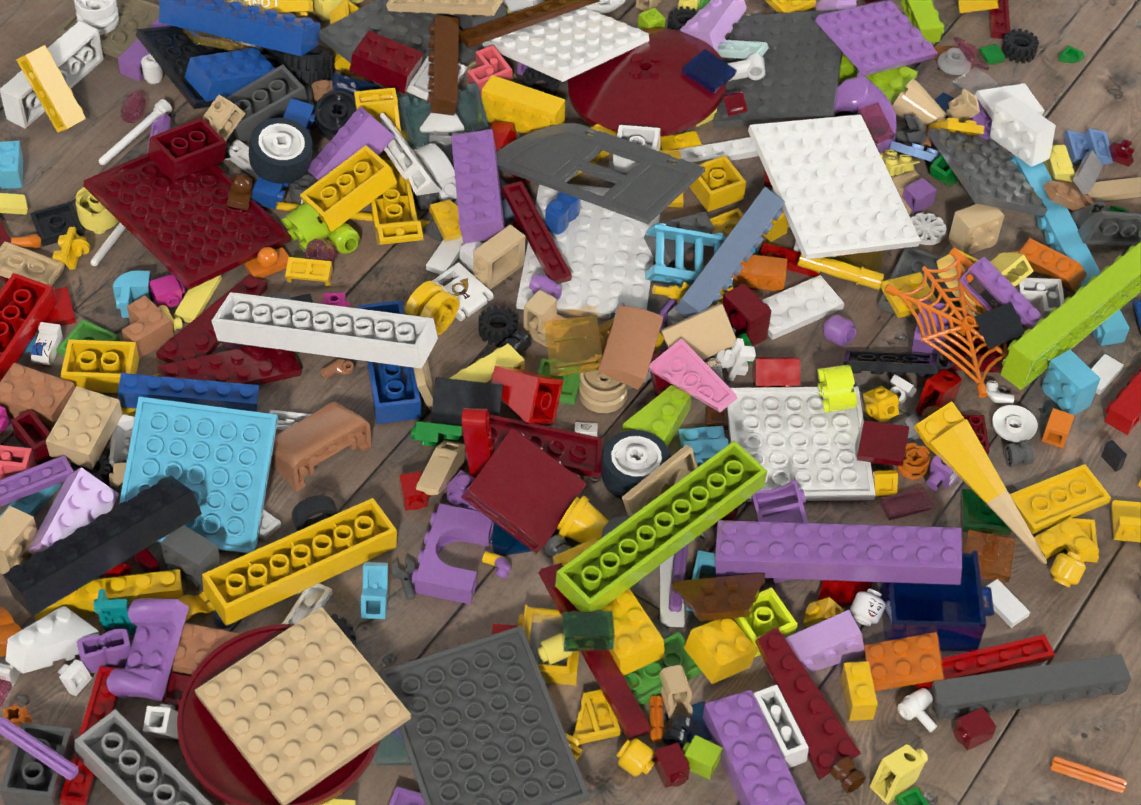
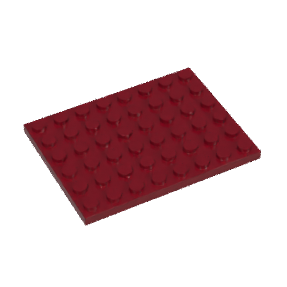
M146 153L84 180L83 187L188 290L257 258L259 250L264 247L276 249L291 240V235L252 198L250 199L248 210L227 206L232 179L216 164L172 181Z

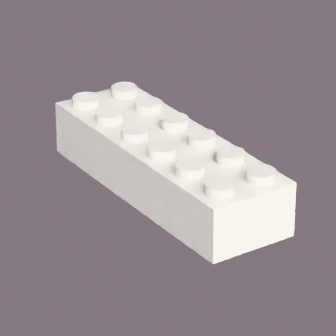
M81 21L76 23L47 48L52 54V59L57 68L62 72L67 86L70 88L104 60L98 30ZM23 71L17 73L15 77L0 89L7 120L26 129L45 112Z

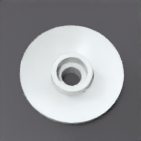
M1007 405L999 408L994 413L992 425L996 433L1012 442H1024L1031 439L1038 427L1035 416L1029 410L1016 405Z

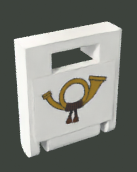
M459 262L433 280L442 286L445 291H449L458 298L459 309L456 318L459 321H463L465 315L467 317L471 316L485 306L487 300L491 301L494 298L493 293ZM453 277V281L446 286H442L443 283Z

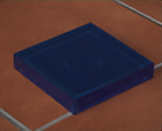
M704 49L683 67L682 72L714 94L735 76L737 70Z

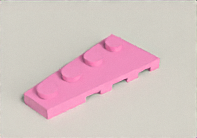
M682 338L649 365V371L718 412L723 411L738 399L725 382Z

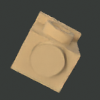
M963 89L961 95L948 103L949 109L946 111L949 118H957L962 123L980 113L977 97L966 89Z

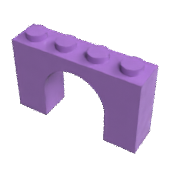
M439 503L437 512L432 513L430 521L432 528L431 531H426L424 538L426 546L424 550L421 549L419 552L418 563L420 565L418 569H414L411 582L415 583V593L471 605L477 587V572L449 566L443 563L437 555L444 546L453 542H467L489 547L494 530V522L479 511Z

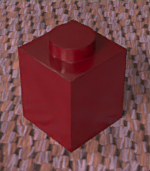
M983 707L958 718L953 732L958 743L963 744L968 751L991 740L997 726Z
M679 743L654 751V766L665 788L680 786L689 779L690 766Z

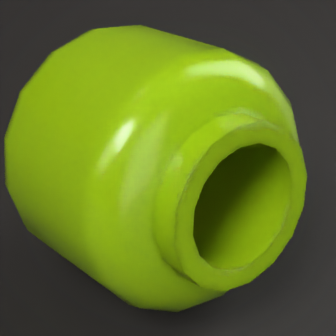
M343 223L333 232H330L328 240L331 246L338 252L349 254L358 247L360 236L350 225Z

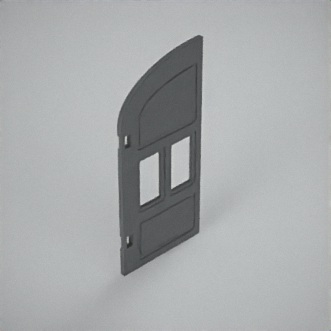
M576 123L557 124L536 130L518 138L496 152L498 169L645 224H649L705 172V167L683 159L673 158L671 155L602 131H595L587 126ZM606 151L639 164L628 174L624 175L590 163V161L600 152ZM579 171L615 183V185L601 196L566 182Z

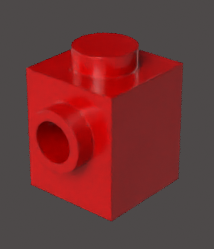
M422 471L399 475L400 491L405 511L428 507L427 498L431 497V495L416 490V486L423 474Z

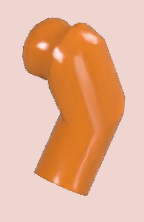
M36 234L25 237H11V244L22 248L38 249L41 246L42 239Z

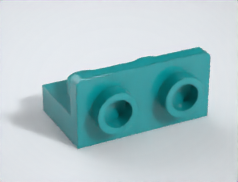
M99 589L98 598L94 599V612L99 615L100 626L104 627L105 632L115 629H126L128 635H135L137 626L129 619V603L127 599L116 598L109 600L105 589Z

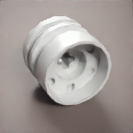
M74 0L77 22L81 21L97 29L99 35L111 32L118 25L119 14L116 0Z

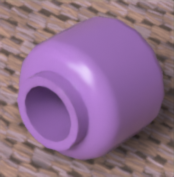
M841 315L830 317L823 325L825 339L838 346L850 344L856 337L854 322Z

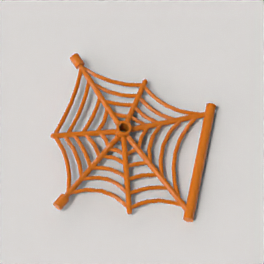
M954 247L949 254L955 258V261L948 267L935 270L927 269L926 266L922 267L924 272L923 282L917 289L910 292H900L898 288L887 284L884 292L892 296L897 295L902 299L916 319L922 336L921 341L939 351L978 384L977 391L979 397L985 398L988 396L986 385L983 384L985 377L993 365L1008 356L1007 343L1003 344V349L997 346L988 350L979 359V362L977 361L976 352L987 345L983 336H980L979 331L974 329V327L979 326L975 316L966 309V304L975 314L979 315L981 313L970 304L964 292L979 308L985 312L988 310L959 281L965 274L961 265L968 270L973 263ZM956 265L957 275L953 277L935 279L931 274L948 271ZM927 277L929 278L931 290L927 296L920 299L908 296L922 290L926 284ZM958 279V286L954 288L942 289L938 284ZM934 288H936L939 292L936 301L929 305L923 303L922 301L932 296ZM959 290L960 297L949 298L945 292ZM941 298L945 300L946 305L942 310L933 308V306L939 303ZM960 300L961 307H955L952 302ZM909 302L915 304L919 312L921 313L924 323L926 325L927 336H925L922 323L917 313L915 312V310ZM950 307L951 312L949 314L944 313ZM922 308L926 309L933 328V334H931L929 322ZM932 313L937 314L940 322V332H937ZM942 317L948 320L950 329L944 330ZM951 333L961 339L969 347L970 351L947 334ZM937 337H944L966 352L972 358L973 365ZM979 338L985 342L974 349L973 341ZM929 340H935L937 343H939L940 345L948 349L950 352H952L959 359H961L971 370L975 372L976 377L961 363H959L955 358H953L951 355L946 353L944 350H942L940 347H938ZM994 351L1000 353L1002 356L994 359L987 366L981 377L979 368L982 361L988 354Z

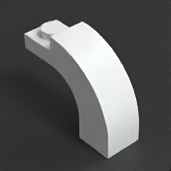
M432 143L414 149L413 152L442 190L439 192L440 202L457 199L455 171L444 152Z

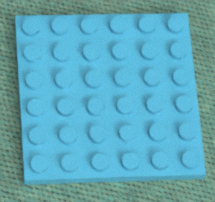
M139 397L119 504L132 499L140 491L154 486L160 479L171 475L193 491L202 515L184 526L218 545V550L244 554L255 551L279 416L276 414ZM167 536L163 537L157 542H162Z

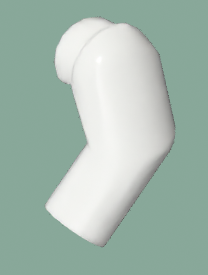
M987 381L988 397L993 402L1013 405V394L1001 393L997 389L998 383L996 381Z

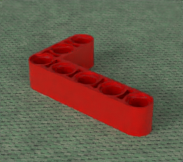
M463 408L462 429L470 475L476 478L494 453L488 409Z

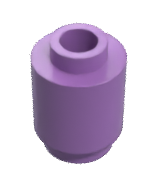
M536 274L530 281L529 288L533 294L541 290L546 294L552 295L557 301L562 295L561 285L545 275Z

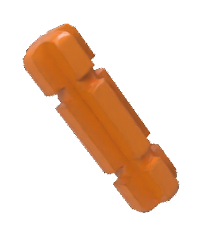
M651 696L649 701L650 726L652 728L650 731V741L662 743V735L664 733L663 699L661 696Z

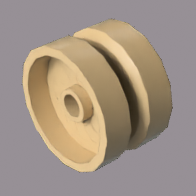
M597 356L585 362L580 370L579 398L588 410L607 414L617 411L624 405L627 400L628 385L598 372L602 356Z

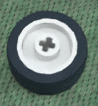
M271 118L263 121L255 127L250 138L248 152L250 165L254 172L266 181L277 184L295 182L303 177L309 169L313 151L312 138L307 129L294 120Z
M629 430L618 433L608 441L602 453L601 476L604 486L612 495L622 499V496L670 458L669 449L662 439L647 431Z

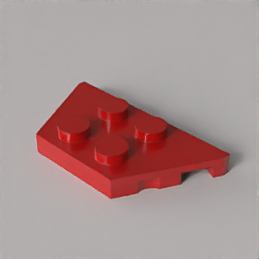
M823 580L818 601L830 597L841 608L852 605L858 592H867L868 589H871L873 582Z

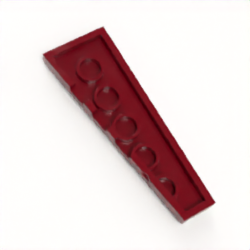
M251 275L245 277L156 351L157 358L167 363H173L210 355L222 342L217 340L212 319L229 293L261 296L268 289L267 282Z
M778 627L757 638L755 643L764 663L772 675L774 684L778 686L808 746L807 757L818 780L829 775L831 769L840 760L846 757H850L853 760L861 753Z

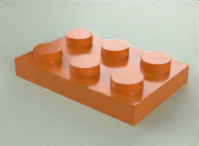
M937 632L864 645L866 661H869L875 691L944 679Z

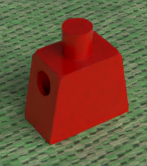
M942 369L938 374L926 380L915 411L922 415V412L929 406L938 405L944 407L951 401L954 403L962 383L961 377L956 373L952 374L946 369Z

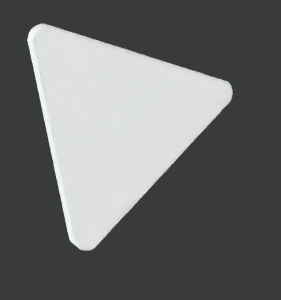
M431 113L420 127V131L422 133L434 131L463 132L464 126L456 113L454 116Z

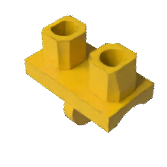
M69 227L66 235L59 236L58 245L61 250L54 251L52 257L54 260L65 263L69 270L76 269L79 257L88 254L90 244L86 241V238L77 235L75 227Z

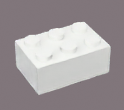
M1012 96L995 104L990 138L1033 167L1050 159L1056 125Z

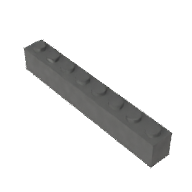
M1122 654L933 681L930 693L933 698L932 704L937 720L945 718L952 720L981 707L986 712L994 711L995 713H1000L1012 708L1025 709L1039 704L1047 706L1060 701L1073 702L1080 698L1088 697L1089 699H1094L1107 694L1120 695L1126 692L1131 677Z

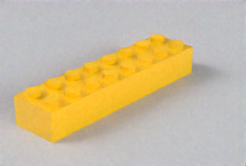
M371 498L203 573V592L227 626L396 548L397 530L374 498Z

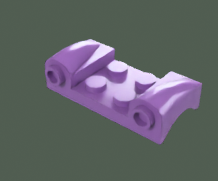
M797 480L775 489L759 490L751 496L758 522L808 523L803 505L806 502L804 491L799 489ZM773 578L774 584H775V583H779V582H784V581L793 580V579Z
M148 598L133 600L128 608V616L130 621L137 626V630L125 669H114L107 678V686L110 693L122 700H127L129 697H145L162 701L189 609L187 605L178 599Z

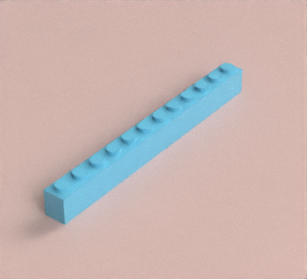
M1012 153L1010 161L1017 165L1018 170L1026 177V181L1034 188L1035 193L1043 200V204L1048 209L1045 216L1034 215L1038 228L1042 230L1045 236L1046 243L1049 244L1051 249L1079 262L1087 274L1075 292L1073 291L1075 295L1081 286L1085 287L1088 285L1093 276L1098 277L1101 272L1087 245L1083 243L1068 209L1050 201L1043 186L1048 181L1053 180L1044 163L1041 162L1031 167ZM1118 310L1095 329L1092 334L1094 338H1097L1100 346L1125 342L1130 328L1122 312Z

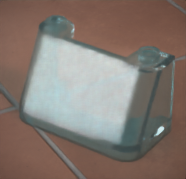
M477 83L467 84V90L462 92L460 89L458 90V102L455 111L464 126V131L455 133L488 130L489 125ZM409 96L398 98L399 120L410 148L417 149L429 144L430 133H422L420 127L431 114L430 104H427V100L418 101L417 98H414L413 102H411Z

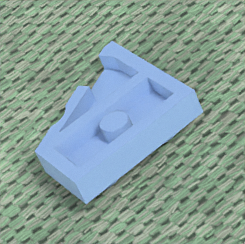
M892 141L889 148L931 162H935L940 156L938 155L939 151L931 148L923 151L924 146L914 143L910 147Z

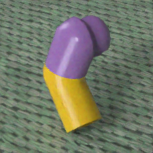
M485 551L482 563L498 567L496 575L506 579L509 576V571H511V565L505 557Z

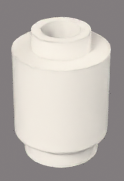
M150 54L144 56L141 60L144 78L150 84L159 83L164 75L162 68Z

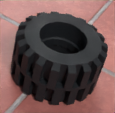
M320 45L302 56L284 52L283 65L300 83L313 84L321 80L330 81L333 76L334 52Z

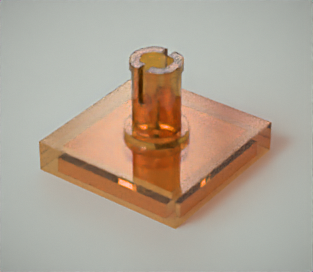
M968 530L962 573L994 580L998 579L999 581L1009 583L1015 539Z

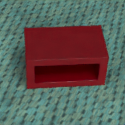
M31 409L11 420L15 437L24 448H32L37 465L54 458L49 455L46 445L50 432Z

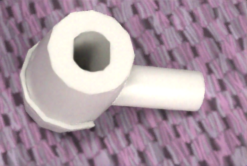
M921 688L905 696L904 700L898 704V712L905 720H912L917 717L930 733L938 727L924 711L933 700L931 693L927 689Z

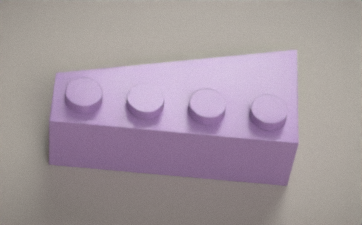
M710 0L703 9L699 10L692 19L687 21L680 31L705 41L718 51V45L723 44L725 41L724 36L733 30V23H737L746 11L745 0Z

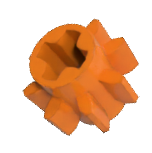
M13 704V706L3 709L4 718L20 727L21 723H32L31 715L28 714L26 706L20 708Z

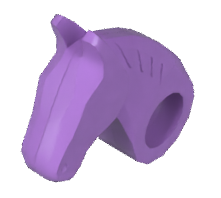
M858 70L856 77L847 79L838 86L835 114L838 112H851L858 115L862 113L869 129L880 128L887 133L886 135L874 138L878 152L883 153L890 148L892 141L895 142L896 114L886 95Z

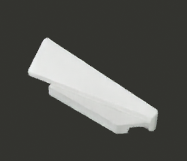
M384 113L380 114L381 125L395 136L384 151L405 180L409 179L415 194L418 196L441 192L442 190L391 120Z

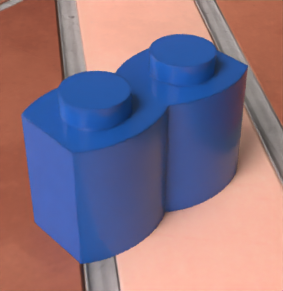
M559 192L557 199L551 201L545 210V225L548 231L556 235L563 233L567 229L569 222L578 217L581 199Z

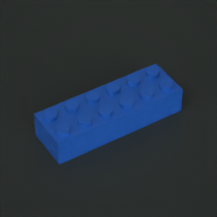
M402 300L358 305V309L404 314ZM366 361L376 424L421 419V400L413 367Z

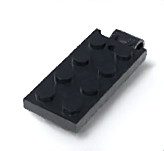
M941 347L942 350L955 358L952 352L945 347ZM846 350L843 365H850L854 374L861 373L862 371H871L872 374L877 375L884 374V372H893L894 375L900 376L906 375V373H915L917 376L938 374V369H949L954 363L951 360H941L940 356L943 354L939 351L937 354Z

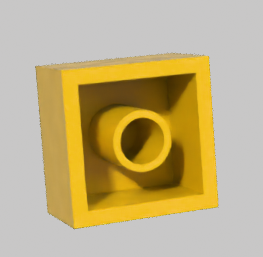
M726 155L699 164L705 167V172L689 188L708 212L744 199L746 181Z
M733 618L714 620L692 629L684 646L686 652L711 684L750 668L758 651Z

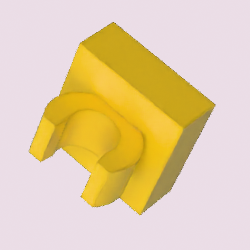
M873 471L875 496L897 495V471Z

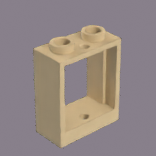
M509 225L473 251V276L491 290L524 266L525 235L512 225Z

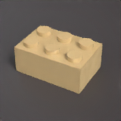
M76 386L46 440L49 455L54 458L65 455L68 462L93 470L122 417L119 399Z

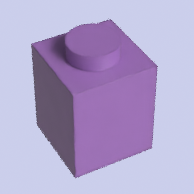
M921 178L904 188L902 198L911 208V211L916 214L933 205L937 189L924 178Z

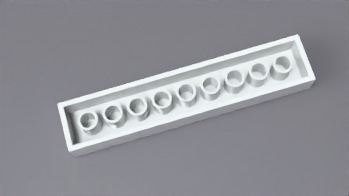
M232 292L229 293L212 319L218 341L421 369L438 339L434 318Z

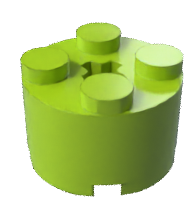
M307 202L299 205L281 219L284 226L289 229L287 232L291 235V239L294 242L298 240L300 242L299 246L306 254L309 249L311 251L330 235L325 222L322 223L318 218L320 215Z

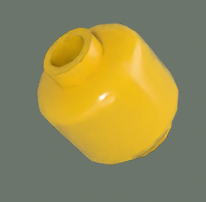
M1068 551L1067 554L1059 553L1050 569V573L1054 576L1052 580L1069 588L1071 585H1077L1086 569V565L1080 561L1082 556Z
M627 739L616 755L619 758L618 765L633 777H638L642 772L647 775L655 764L651 760L654 751L639 739H633L632 741Z

